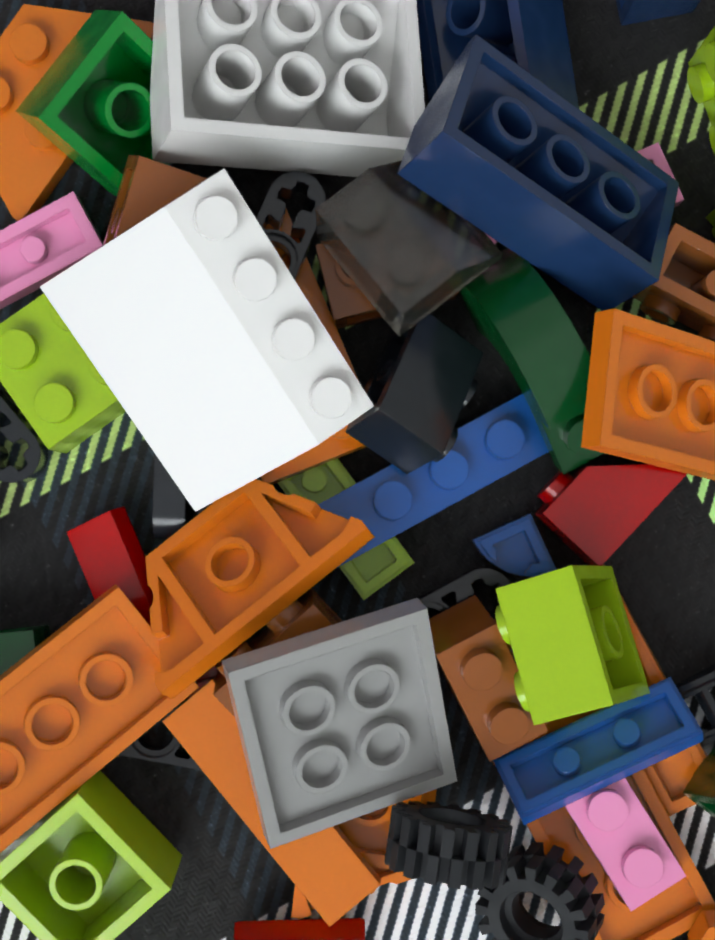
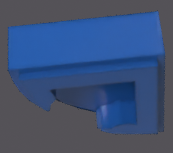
M526 514L471 539L479 553L489 563L507 573L535 577L556 570L531 514Z

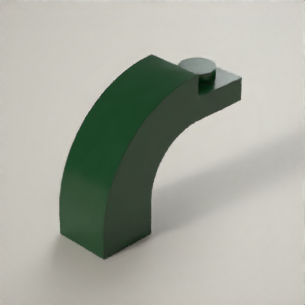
M506 248L458 273L459 290L475 327L492 343L513 374L531 409L554 465L563 474H566L604 454L581 448L590 355L563 307L538 272L528 261L509 248Z

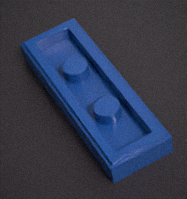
M671 677L649 686L650 694L604 707L493 760L523 825L702 742L704 733Z

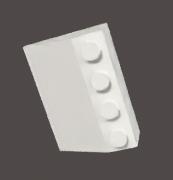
M155 0L150 83L152 156L154 161L286 172L298 171L312 174L390 180L401 178L397 174L414 125L425 110L416 0Z
M225 168L211 175L40 286L195 512L314 448L374 407Z

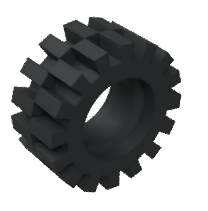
M409 801L408 804L403 802L396 803V806H392L384 862L385 865H390L389 869L394 872H403V876L410 879L424 878L423 883L436 885L437 882L446 883L448 888L460 889L461 885H465L471 890H482L483 886L489 889L498 888V885L503 886L506 880L513 826L507 820L499 819V816L494 814H481V810L473 808L468 810L461 809L460 805L449 804V806H442L438 802L427 801V804L418 801Z
M532 842L527 850L521 844L514 847L509 853L506 880L503 886L498 885V888L494 889L483 886L482 890L478 891L477 894L481 897L475 904V914L484 915L478 927L482 935L493 933L494 938L492 940H594L603 924L605 914L600 913L605 905L603 893L592 894L598 881L593 873L583 878L578 872L584 865V862L578 857L574 856L570 864H567L561 860L565 849L553 845L548 854L545 855L543 842ZM530 892L547 900L557 911L562 924L560 926H552L535 919L523 906L519 893Z

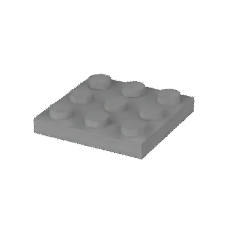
M418 598L221 661L263 834L270 849L457 782L428 609Z

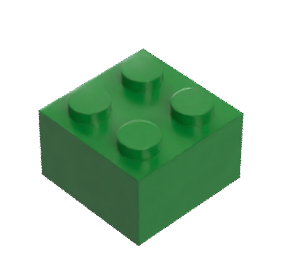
M95 10L16 112L112 195L117 196L128 155H139L153 160L150 115L153 41L123 11ZM160 162V163H163V164H166V165H170V164H171V163H169V162Z

